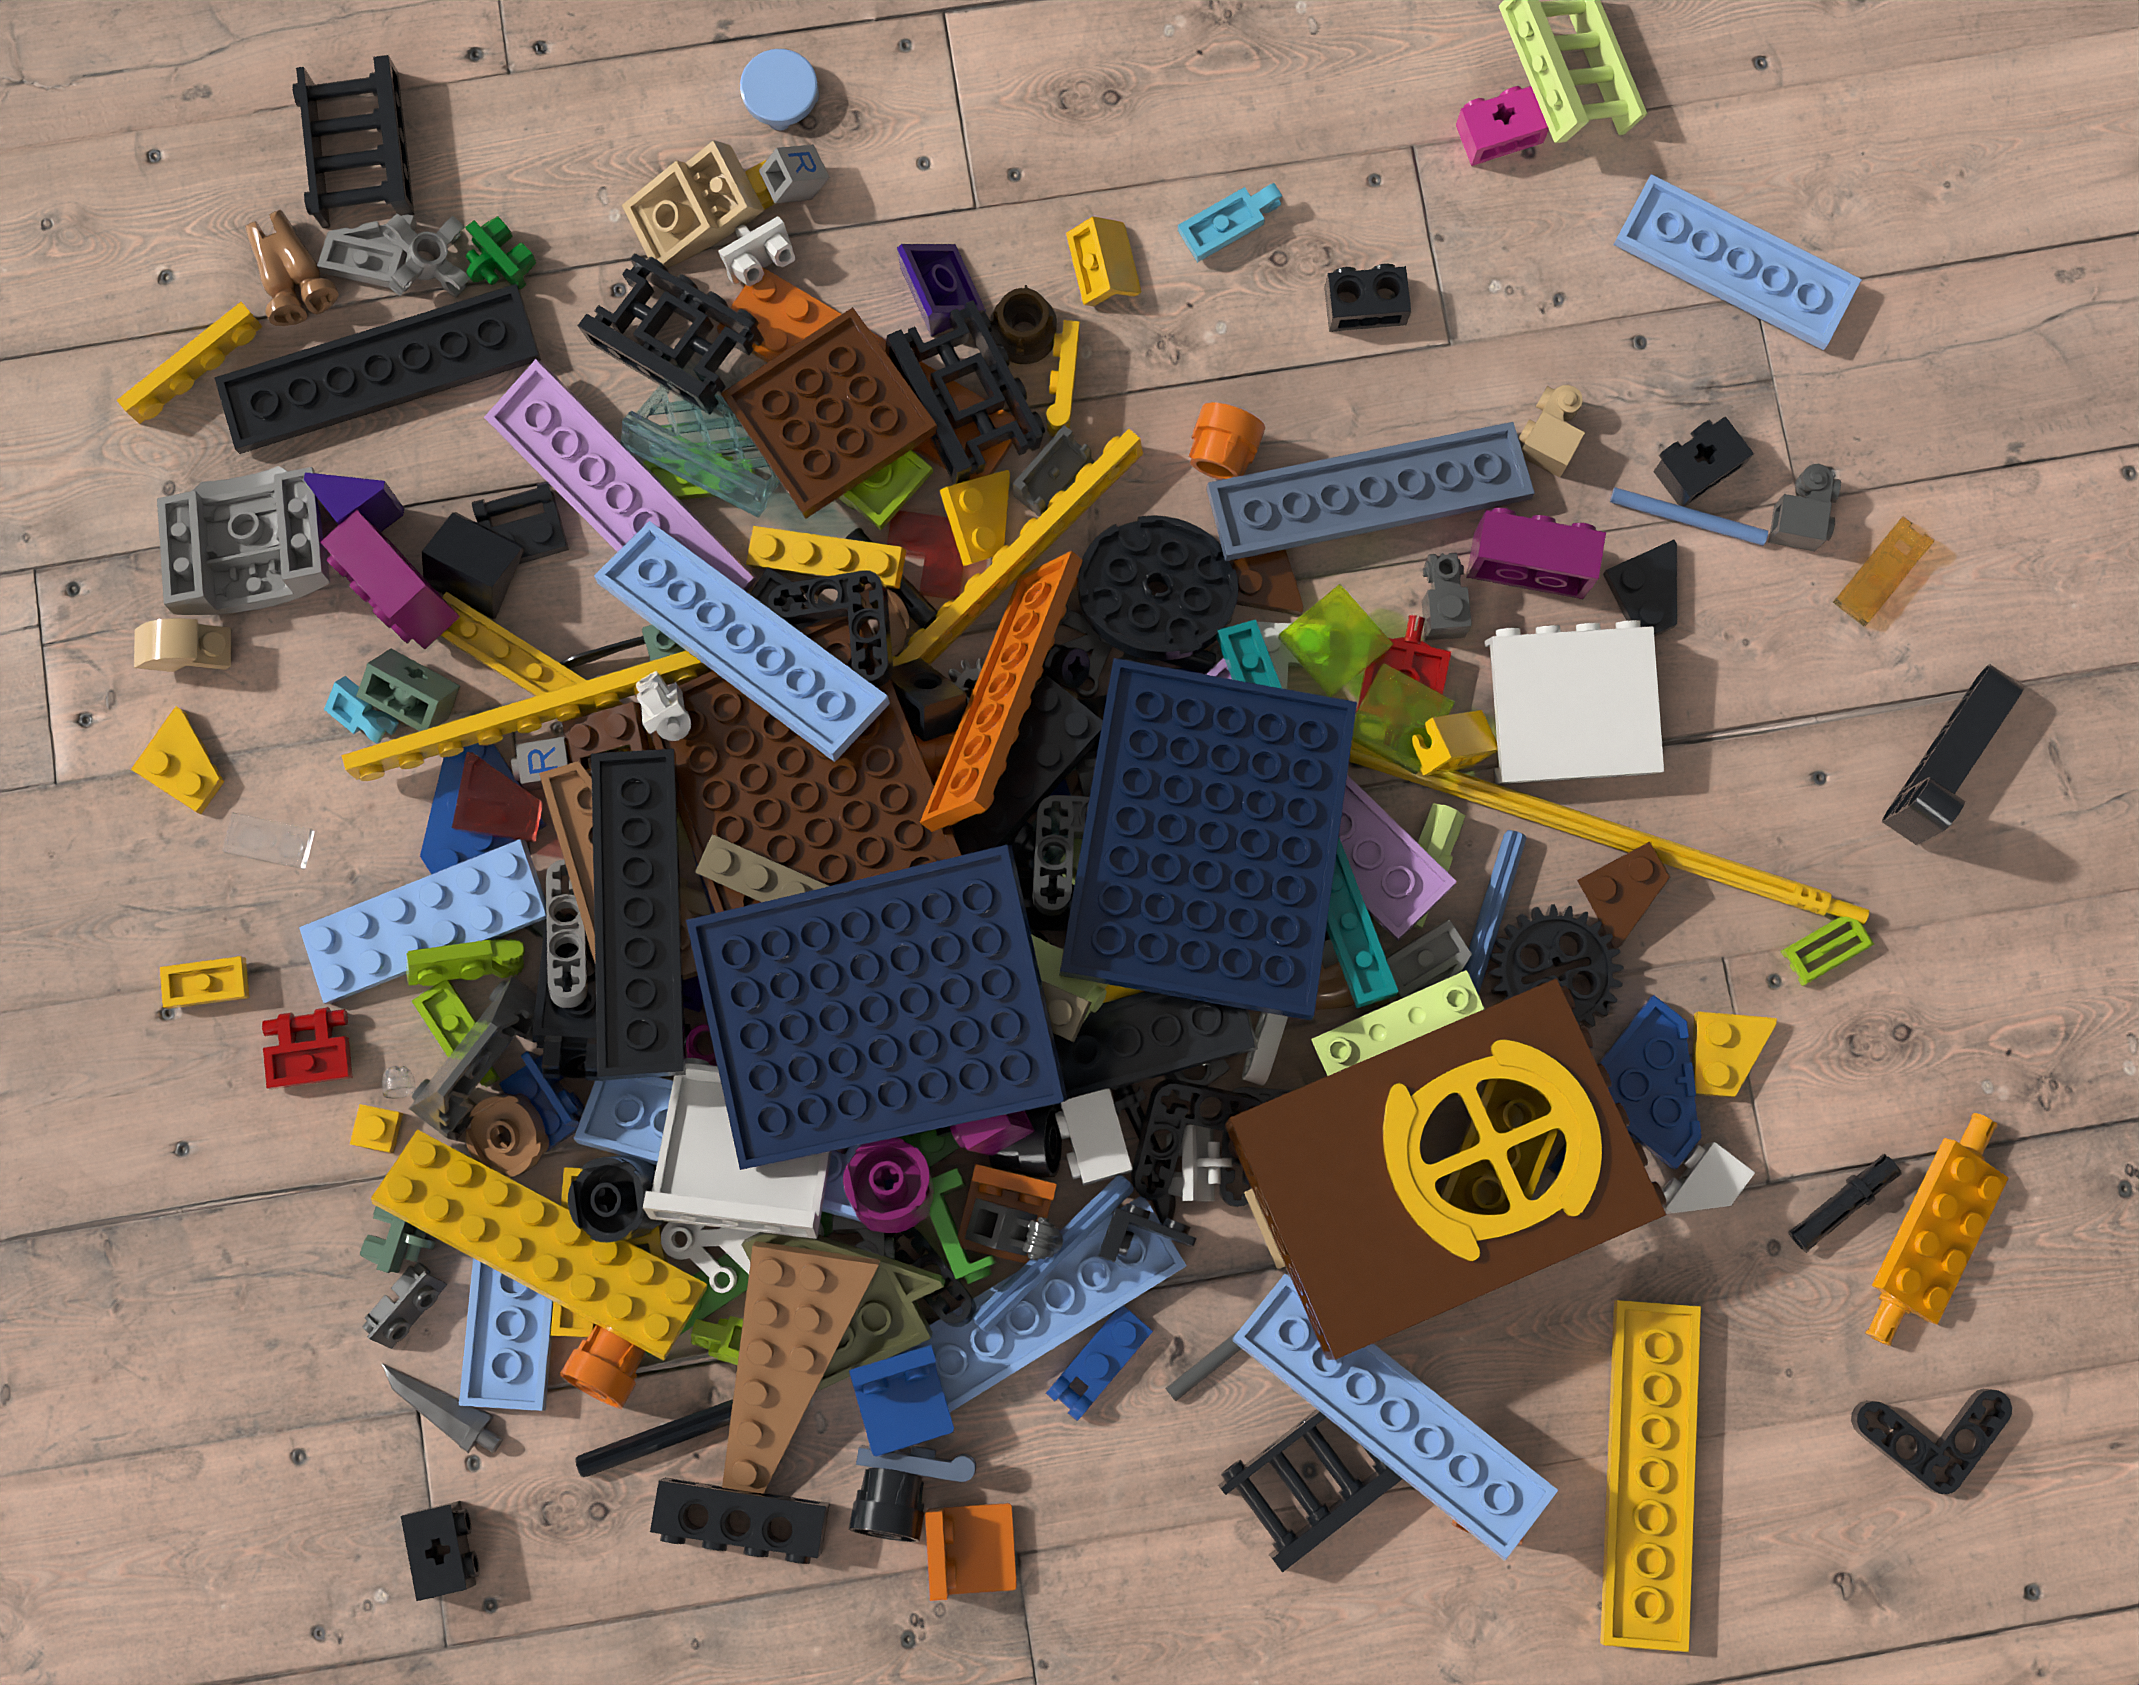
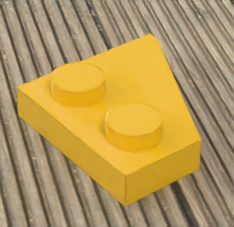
M1009 470L979 477L939 490L963 566L993 558L1004 546L1010 483Z
M175 706L131 770L190 809L202 814L223 785L224 780L216 765L212 764L208 757V751L202 740L197 737L188 721L187 713Z
M1699 1011L1694 1013L1692 1066L1696 1095L1735 1097L1774 1030L1777 1018Z

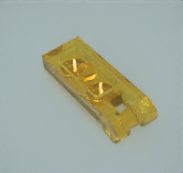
M1904 516L1896 522L1833 601L1836 606L1862 626H1866L1935 541L1928 534L1924 533L1921 535L1910 527L1912 522ZM1899 539L1911 547L1906 555L1894 546Z

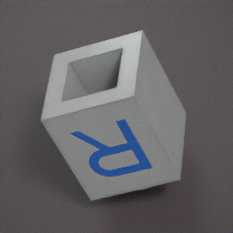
M814 144L776 148L759 169L775 204L812 200L830 178Z
M565 737L515 744L517 757H512L511 759L515 780L520 781L528 791L543 789L539 773L570 764Z

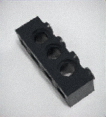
M665 1477L658 1481L650 1532L661 1534L660 1541L666 1543L685 1544L686 1538L703 1540L702 1548L727 1551L728 1545L744 1547L743 1554L768 1557L769 1551L786 1553V1561L810 1564L811 1557L819 1558L822 1554L830 1503L770 1493L761 1494L722 1488V1486ZM692 1504H701L707 1509L709 1519L705 1526L698 1527L690 1522L688 1511ZM741 1510L749 1516L751 1524L748 1532L738 1533L732 1529L730 1515L733 1511ZM775 1517H784L790 1521L792 1525L790 1538L782 1540L773 1535L771 1523Z

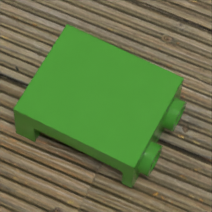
M955 1168L932 1178L934 1197L929 1214L955 1279L965 1277L967 1284H971L992 1275L990 1266L997 1264L995 1256L991 1255L974 1263L970 1262L966 1250L960 1245L958 1240L959 1232L944 1197L967 1187L961 1171Z

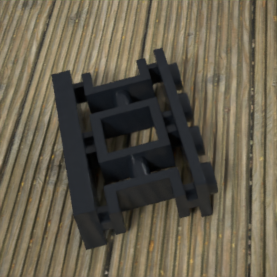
M634 253L630 258L633 264L632 269L626 268L622 273L629 286L633 288L614 314L598 305L594 310L597 314L595 318L586 314L577 326L591 345L708 415H711L719 404L715 394L718 391L722 393L726 388L721 378L715 374L716 370L734 347L750 356L754 350L752 347L753 343L758 346L762 344L764 338L757 328L759 322L754 316L743 309H739L736 312L729 308L727 302L712 291H709L708 294L698 290V286L685 275L679 274L675 277L670 274L668 269L657 259L649 257L646 260ZM649 282L665 291L653 308L645 305L655 292ZM673 312L693 323L674 349L655 338ZM635 317L642 320L633 333L639 344L622 335ZM709 317L725 326L713 344L705 340L714 328ZM695 352L703 356L693 369L700 380L681 370Z
M973 300L965 303L964 309L959 311L957 308L950 312L949 322L954 331L924 343L916 327L908 329V333L905 334L900 329L887 335L885 352L937 424L936 434L930 437L954 485L969 481L970 475L975 472L979 474L984 471L986 462L981 451L1011 439L1020 456L1025 454L1028 449H1031V451L1039 449L1043 434L1045 433V427L1040 415L1036 411L1031 412L1026 402L1027 392L1022 381L1018 377L1014 378L1008 368L1010 362L1005 348L1002 344L996 345L990 333L992 332V326L984 310L979 311ZM971 334L980 353L960 361L954 347L968 342L969 335ZM939 354L945 368L931 373L930 382H928L919 362ZM976 372L989 399L959 411L945 384ZM1006 401L1015 421L996 429L989 415L1002 410ZM975 422L981 436L967 441L964 450L954 430Z

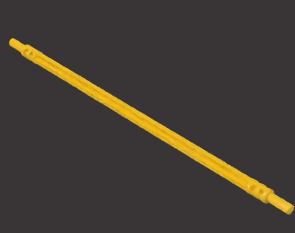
M1352 737L1349 762L1626 852H1631L1648 842H1652L1663 864L1822 916L1826 913L1838 917L1846 916L1858 920L1863 925L1868 919L1869 909L1832 898L1830 892L1458 771L1423 776L1420 770L1423 766L1418 758Z

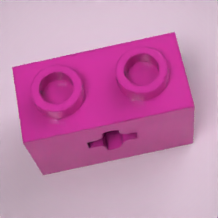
M1520 86L1511 87L1503 91L1498 97L1488 100L1484 98L1471 100L1461 108L1456 122V128L1471 166L1542 144L1549 131L1531 86L1523 89Z

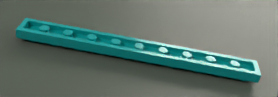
M1256 619L1218 630L1217 641L1232 680L1282 688ZM1339 838L1326 929L1355 1006L1359 1008L1394 997L1399 991Z

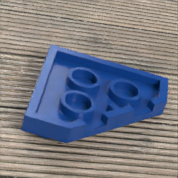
M472 744L463 747L464 751L458 755L443 758L420 857L431 875L519 839L526 840L547 826L520 782L515 780L511 768L495 744Z
M1653 995L1597 1064H1603L1607 1070L1612 1084L1608 1090L1614 1102L1621 1103L1628 1115L1630 1125L1626 1128L1629 1135L1672 1170H1675L1702 1138L1701 1127L1696 1112V1089L1693 1066L1689 1058L1687 1021Z

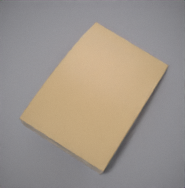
M715 140L710 142L686 163L676 160L622 204L647 257L657 259L666 268L674 266L715 245L733 234L736 227L742 224L746 225L765 211L732 146Z

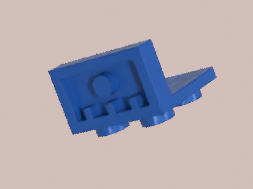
M526 1051L520 1055L526 1066L500 1082L499 1085L506 1094H524L530 1099L531 1104L539 1112L544 1123L545 1133L549 1138L547 1150L549 1151L576 1133L585 1107L574 1092L569 1093L563 1088L559 1082L564 1078L563 1075H560V1079L543 1078V1054L537 1055Z
M932 1345L849 1370L873 1456L878 1457L953 1433L954 1426L937 1372Z

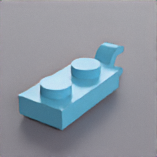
M1275 183L1266 186L1252 196L1244 187L1178 225V232L1198 263L1263 226L1265 218L1262 213H1269L1281 205L1279 199L1282 198V194Z

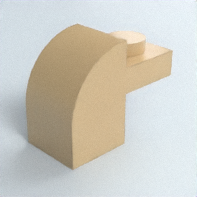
M170 618L149 621L135 629L134 668L175 672L184 666L222 670L231 667V628L198 624V619Z

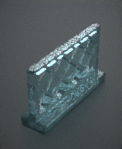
M659 385L636 413L630 411L623 419L621 443L630 452L757 518L766 509L768 498L781 483L763 457L745 459L742 448L755 447V444L749 436L738 438L735 427L742 425L723 397L715 394V397L719 404L715 409L722 412L723 418L704 420L701 410L687 401L670 402L668 398L670 391ZM694 412L696 421L676 423L673 413ZM666 414L669 424L659 425L647 418L652 415ZM728 429L731 439L711 441L708 430ZM700 432L703 442L693 443L680 434ZM734 449L738 460L728 461L715 454V452ZM769 467L771 477L765 480L751 473L749 469Z

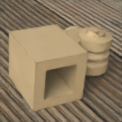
M1562 385L1552 389L1547 386L1536 405V408L1542 410L1537 422L1529 419L1518 438L1520 442L1524 443L1522 452L1525 460L1559 478L1585 434L1584 431L1566 423L1576 416L1583 402L1582 394L1576 387Z

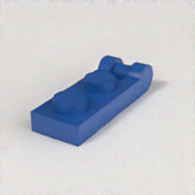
M1124 1305L1115 1310L1045 1394L1054 1402L1059 1399L1070 1409L1068 1414L1078 1421L1153 1331ZM1076 1376L1089 1387L1082 1396L1069 1387Z

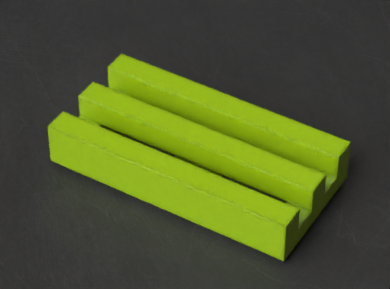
M1841 916L1781 950L1784 958H1788L1791 963L1789 965L1793 972L1796 971L1799 976L1798 981L1803 986L1875 944L1862 923L1856 919ZM1847 922L1851 924L1852 929L1804 957L1799 958L1796 952L1836 928ZM1858 936L1861 940V943L1809 973L1805 968V965L1853 937Z

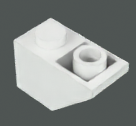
M1715 1142L1706 1143L1703 1147L1697 1144L1685 1158L1683 1164L1687 1166V1169L1679 1180L1673 1177L1663 1188L1667 1202L1663 1208L1666 1214L1731 1206L1755 1172Z

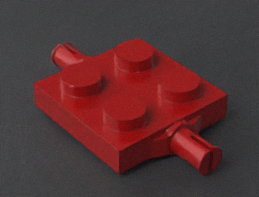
M1417 615L1408 616L1405 637L1392 639L1372 635L1357 703L1356 715L1375 718L1387 724L1382 747L1389 748L1393 734L1390 750H1399L1402 728L1416 727L1427 730L1425 722L1432 717H1438L1452 651L1434 648L1420 641L1425 618L1419 616L1414 631Z

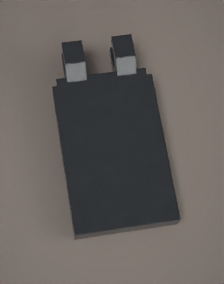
M547 924L544 925L532 1033L533 1042H537V1048H543V1078L560 1079L563 1049L586 1051L585 1079L600 1081L597 1075L595 962L587 935V997L576 1007L562 1008L551 1000L549 993ZM565 943L560 945L555 953L562 958H569L574 956L579 948L574 944ZM563 971V992H571L573 985L571 971Z

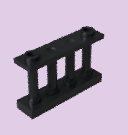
M389 55L373 57L375 72L370 73L369 77L314 84L304 67L296 68L298 83H293L292 91L295 103L301 110L309 191L304 192V202L307 213L313 215L322 228L330 227L328 209L385 201L387 205L391 204L400 216L407 214L415 215L399 73ZM368 93L378 96L379 108H375L373 113L319 120L318 100ZM377 129L378 132H382L383 144L378 145L377 149L330 156L322 155L321 136ZM381 165L382 168H386L387 180L382 181L379 186L326 192L325 172Z
M1317 1409L1246 1464L1240 1459L1221 1473L1224 1481L1218 1485L1225 1495L1236 1488L1274 1539L1272 1545L1275 1548L1269 1556L1282 1573L1403 1479L1367 1449L1365 1451L1374 1461L1372 1467L1376 1472L1363 1482L1359 1477L1354 1478L1316 1427L1318 1423L1326 1418ZM1302 1436L1341 1488L1339 1493L1342 1498L1330 1507L1326 1503L1321 1504L1282 1452ZM1268 1462L1308 1514L1306 1520L1309 1524L1297 1533L1293 1529L1287 1530L1249 1478Z

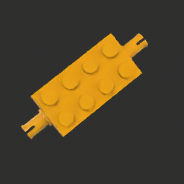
M1972 1113L1971 1120L1959 1143L1955 1140L1943 1139L1871 1285L1881 1292L1878 1299L1882 1301L1869 1328L1865 1332L1872 1339L1891 1346L1893 1337L1905 1313L1910 1314L1912 1312L1923 1320L1938 1325L2009 1179L2006 1175L1988 1164L1982 1156L1994 1130L1998 1127V1124L1992 1122L1993 1120L1978 1113Z

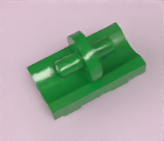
M498 216L481 227L475 220L468 224L465 228L472 236L471 241L482 253L479 256L472 249L465 255L466 259L471 263L466 271L473 282H480L486 279L490 285H494L499 280V276L494 272L496 269L510 285L517 284L520 290L524 288L526 283L523 276L537 263L532 252L521 242L507 254L501 250L500 247L509 241L513 235Z

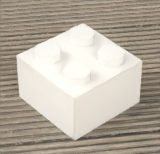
M1110 1089L1085 1094L1061 1102L1062 1111L1055 1113L1061 1138H1070L1074 1151L1066 1154L1073 1180L1081 1178L1083 1186L1114 1178L1117 1175L1131 1173L1132 1166Z

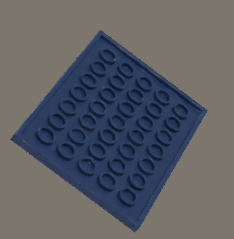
M1114 658L1059 976L1312 1021L1317 1000L1357 702Z
M1004 845L686 920L740 1170L1057 1104L1068 1100L1012 845Z

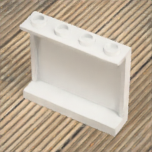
M1639 620L1616 622V629L1601 630L1600 623H1585L1576 625V631L1561 632L1559 625L1537 627L1536 634L1521 635L1520 628H1505L1496 630V636H1492L1485 641V647H1490L1499 763V767L1494 768L1495 784L1652 775L1664 772L1653 626L1641 627Z
M686 1058V1075L674 1076L652 1192L646 1191L643 1209L648 1217L655 1220L817 1239L832 1151L740 1170L718 1066H711L702 1059Z

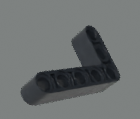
M1988 664L1976 677L1883 816L1882 823L1915 845L1945 831L1957 818L1965 804V801L1955 795V793L2019 699L2024 686L1993 665Z

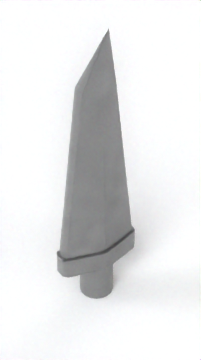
M382 1364L392 1390L450 1437L461 1449L469 1453L476 1443L492 1453L498 1449L503 1438L487 1429L493 1416L472 1406H459V1400Z

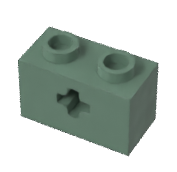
M390 648L367 663L356 697L416 730L423 731L439 726L449 719L460 685Z

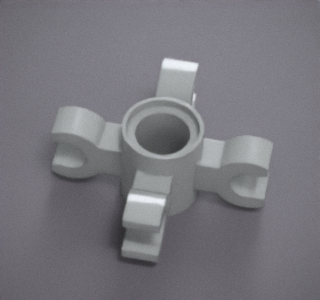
M396 214L386 223L388 228L383 232V235L391 243L400 246L408 253L405 264L391 276L393 280L388 284V287L399 296L403 295L416 279L431 280L436 278L441 282L443 288L455 298L467 287L465 284L470 280V277L462 269L453 266L445 259L448 248L461 237L460 232L465 228L454 216L450 217L437 233L426 231L417 234L399 214ZM418 252H428L434 257L435 260H425L418 254Z

